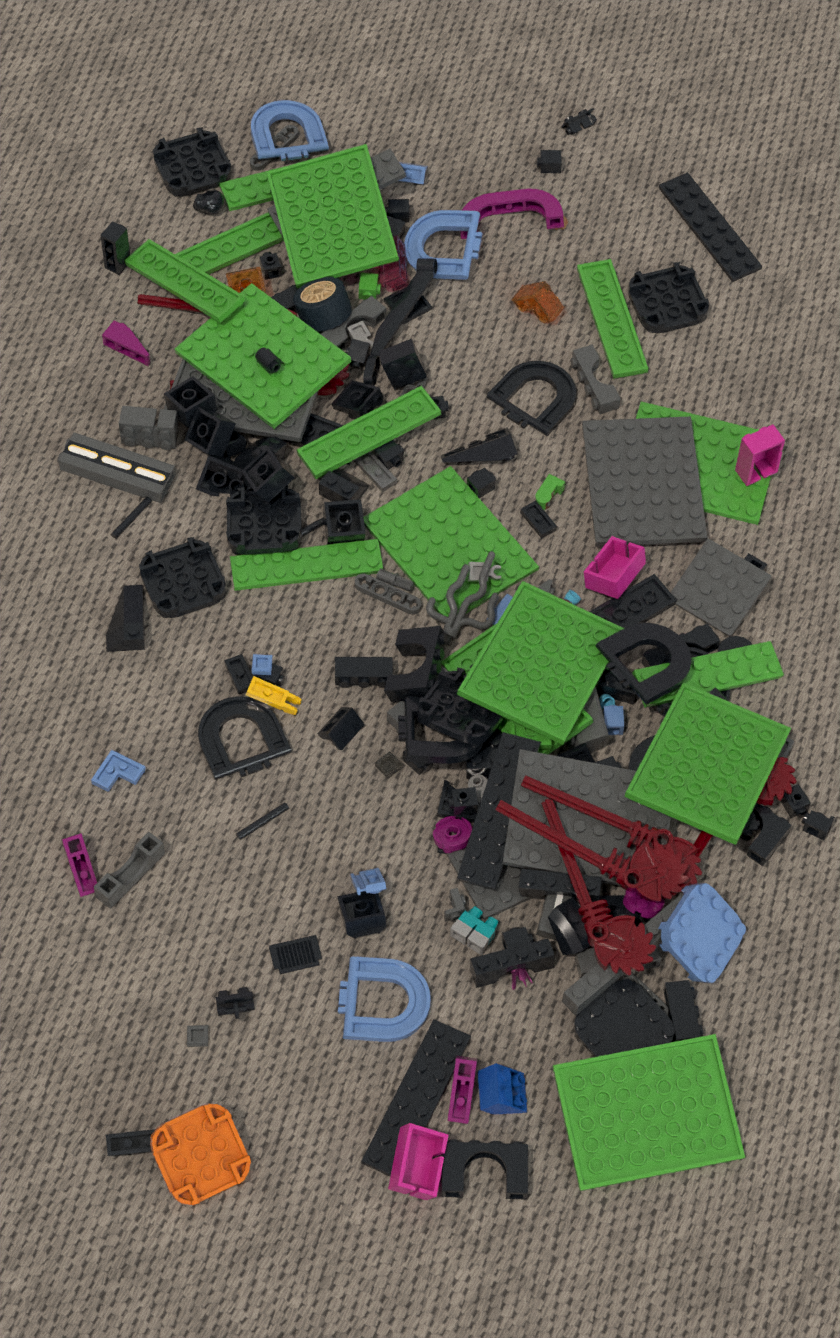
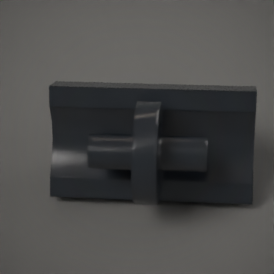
M248 987L239 988L237 990L238 994L232 995L227 990L219 991L218 997H215L218 1016L235 1014V1019H240L239 1013L255 1010L253 992H249Z

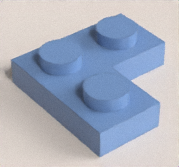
M111 750L91 779V783L107 792L112 788L118 777L136 785L146 768L144 765Z

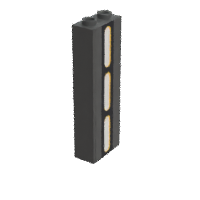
M75 432L71 438L67 439L65 449L59 454L57 460L62 471L143 498L149 497L152 501L158 503L162 502L176 476L174 465Z

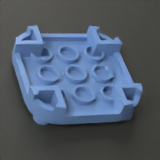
M698 883L685 886L681 890L684 893L682 899L667 922H661L658 928L661 930L662 944H660V947L663 951H669L689 973L687 978L696 982L713 983L721 975L746 932V927L735 911L713 887L707 883Z

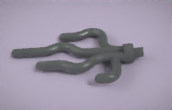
M493 551L488 553L480 572L478 592L466 597L459 611L453 596L455 591L462 587L470 569L468 564L462 566L458 579L447 590L446 599L450 607L448 617L434 611L435 598L431 597L427 602L426 611L428 615L445 624L443 631L448 636L447 645H449L451 639L456 638L459 629L463 625H470L484 630L490 628L495 621V605L499 598L497 593H493L487 606L488 618L485 622H479L467 617L464 618L470 603L481 599L486 593V578L495 558Z

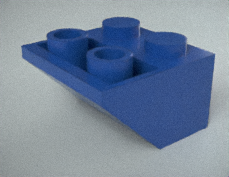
M497 1063L478 1070L481 1111L490 1114L527 1113L524 1073Z

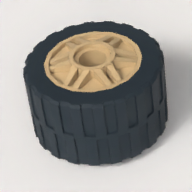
M323 277L302 285L293 296V302L299 318L317 332L331 330L341 325L349 318L352 312V306L345 286L338 278Z

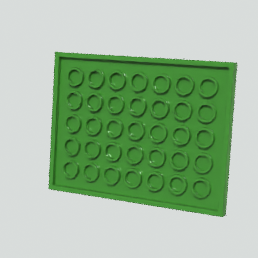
M367 144L266 172L297 289L308 282L323 277L337 278L399 260Z
M251 283L240 292V294L244 295L245 301L221 323L213 318L207 320L175 348V353L275 429L352 360L348 354ZM260 348L270 349L281 359V367L277 372L268 373L257 363L255 354Z
M641 402L636 419L691 416L704 512L758 525L771 476L763 478L754 466L761 480L746 486L735 471L741 439L746 434H752L759 430Z
M451 466L364 516V525L375 539H378L380 545L427 600L431 597L435 598V610L447 617L450 613V607L447 603L446 593L449 586L458 579L464 564L469 562H485L488 553L493 551L495 558L491 567L494 565L501 566L500 570H494V574L500 575L501 579L492 580L488 577L485 595L481 599L470 603L466 614L490 600L493 593L500 594L539 570V566ZM468 574L462 587L456 590L453 596L458 611L463 600L479 590V582H468Z
M522 581L458 689L457 695L564 745L601 678L606 665L609 663L595 647L596 644L624 628Z
M683 682L624 797L736 845L791 728Z
M716 1034L552 1066L579 1191L745 1158Z

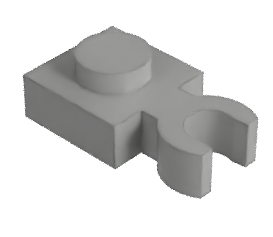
M363 320L347 327L346 331L351 339L368 342L372 349L373 342L369 340L371 334Z
M469 562L468 582H479V575L484 562ZM494 565L490 568L486 578L487 582L488 577L492 580L501 579L500 575L494 574V570L501 569L500 565Z

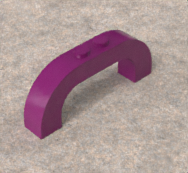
M528 188L483 194L469 201L462 209V211H478L480 213L479 222L490 215L536 211L545 218L547 229L564 227L561 204L553 195L539 189ZM460 231L461 239H467L468 231Z

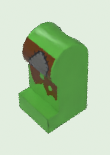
M551 474L547 476L535 495L537 503L543 510L550 507L551 500L556 493L562 494L565 489V481Z

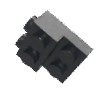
M351 380L331 404L333 409L346 412L351 419H357L373 411L376 406L382 405L384 397L379 387Z

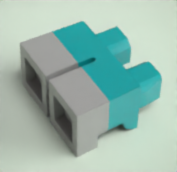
M474 906L469 912L464 911L450 928V936L464 945L467 943V947L483 955L487 946L495 937L498 920L489 917L484 923L480 920L483 912Z

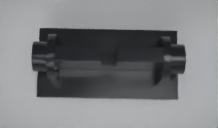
M592 108L588 111L584 109L575 117H567L561 128L566 127V134L573 135L582 130L580 124L584 129L594 125L597 121L596 117L591 115L594 109Z

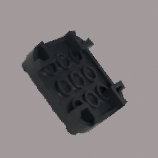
M203 127L196 128L197 133L167 142L165 138L158 140L159 143L153 149L154 163L166 189L173 196L179 197L218 187L220 183L231 179V163L227 159L215 131L212 133L203 130Z
M674 262L673 267L646 274L638 271L630 279L628 296L640 323L649 333H664L696 325L706 320L709 300L708 298L705 299L695 277L696 271L692 267L688 268L680 265V262Z
M287 485L268 503L255 491H245V487L237 488L238 491L227 497L226 535L232 553H278L298 549L302 538V513L299 492L296 493Z
M190 537L187 538L186 543L153 553L152 550L146 552L145 557L139 564L141 579L156 612L163 618H175L212 606L225 597V577L222 576L208 542L205 543Z
M457 667V671L445 672V670H442L434 686L431 687L424 698L421 697L419 700L418 722L461 742L479 747L490 738L504 717L457 695L458 689L466 677L464 675L465 669Z
M624 979L612 984L577 1014L574 1022L575 1038L594 1057L671 1043L675 1033L673 1023L666 1013L641 986L630 979Z

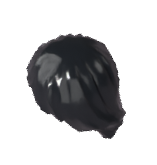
M207 190L204 194L198 193L193 203V208L205 214L214 215L222 209L224 196L217 190Z

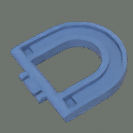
M290 100L274 101L259 108L252 117L251 137L258 160L281 157V161H286V156L288 160L301 159V154H303L304 158H308V153L329 150L319 116L305 104ZM282 119L296 121L302 126L308 144L275 149L269 127L275 121Z
M439 210L419 218L408 230L404 241V252L411 267L417 271L416 264L418 258H433L424 252L425 241L433 233L443 230L468 231L463 259L435 258L437 259L438 267L437 273L433 277L435 279H468L471 261L479 257L478 253L483 235L482 232H477L480 213L478 211Z
M350 957L348 982L340 981V988H347L340 989L339 1006H345L338 1007V1013L345 1014L343 1039L393 1042L405 1039L419 1030L427 1019L431 1001L430 990L422 974L413 966L395 959ZM358 980L392 982L400 985L406 991L409 998L407 1008L402 1014L394 1018L355 1016Z

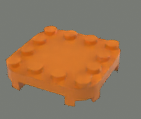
M211 1103L201 1105L163 1123L151 1134V1151L170 1194L182 1204H199L211 1196L236 1184H240L249 1173L250 1156L247 1154L231 1118L232 1115L221 1105Z

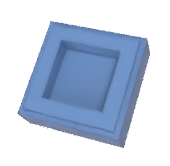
M253 654L252 674L271 675L272 655Z

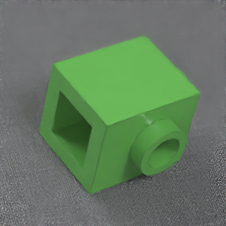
M361 272L359 299L366 300L370 296L376 299L377 295H380L381 284H378V274Z

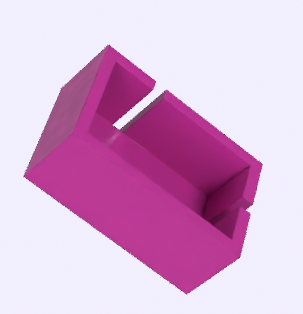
M773 424L768 427H762L759 431L752 434H746L741 439L735 471L746 486L761 480L754 466L763 478L778 472L785 440Z
M611 536L596 555L594 561L584 570L585 588L619 599L646 564L645 548L629 542L627 551V542L625 540Z
M412 1123L400 1127L388 1189L402 1194L410 1193L409 1196L423 1200L437 1197L444 1157L439 1155L445 1153L448 1134Z

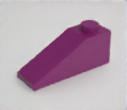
M113 320L102 334L103 345L149 366V353L134 333L124 323Z
M82 833L61 839L80 897L94 893V886L97 884Z
M456 1057L447 1121L465 1124L469 1122L478 1058Z

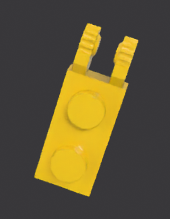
M253 676L246 692V696L279 710L282 709L284 712L292 715L297 714V708L285 703V700L295 705L301 704L300 697Z

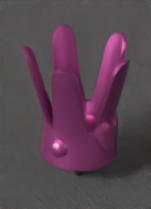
M525 968L511 971L513 990L516 988V975L519 980L523 981L526 987L525 979L528 978L530 983H533Z

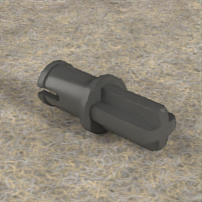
M380 568L376 576L378 580L407 591H411L414 585L412 581L400 577L398 573L393 574Z

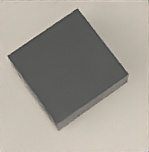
M208 1025L187 1026V1047L208 1046Z

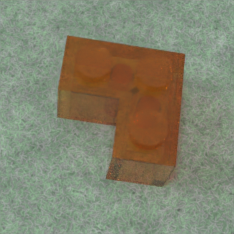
M546 281L523 285L511 299L521 312L533 311L542 323L553 322L564 309L560 299L556 297Z

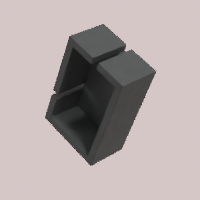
M122 406L119 419L121 444L126 446L140 445L145 448L161 447L164 450L176 449L179 432L177 411L160 409L158 424L154 426L157 409Z

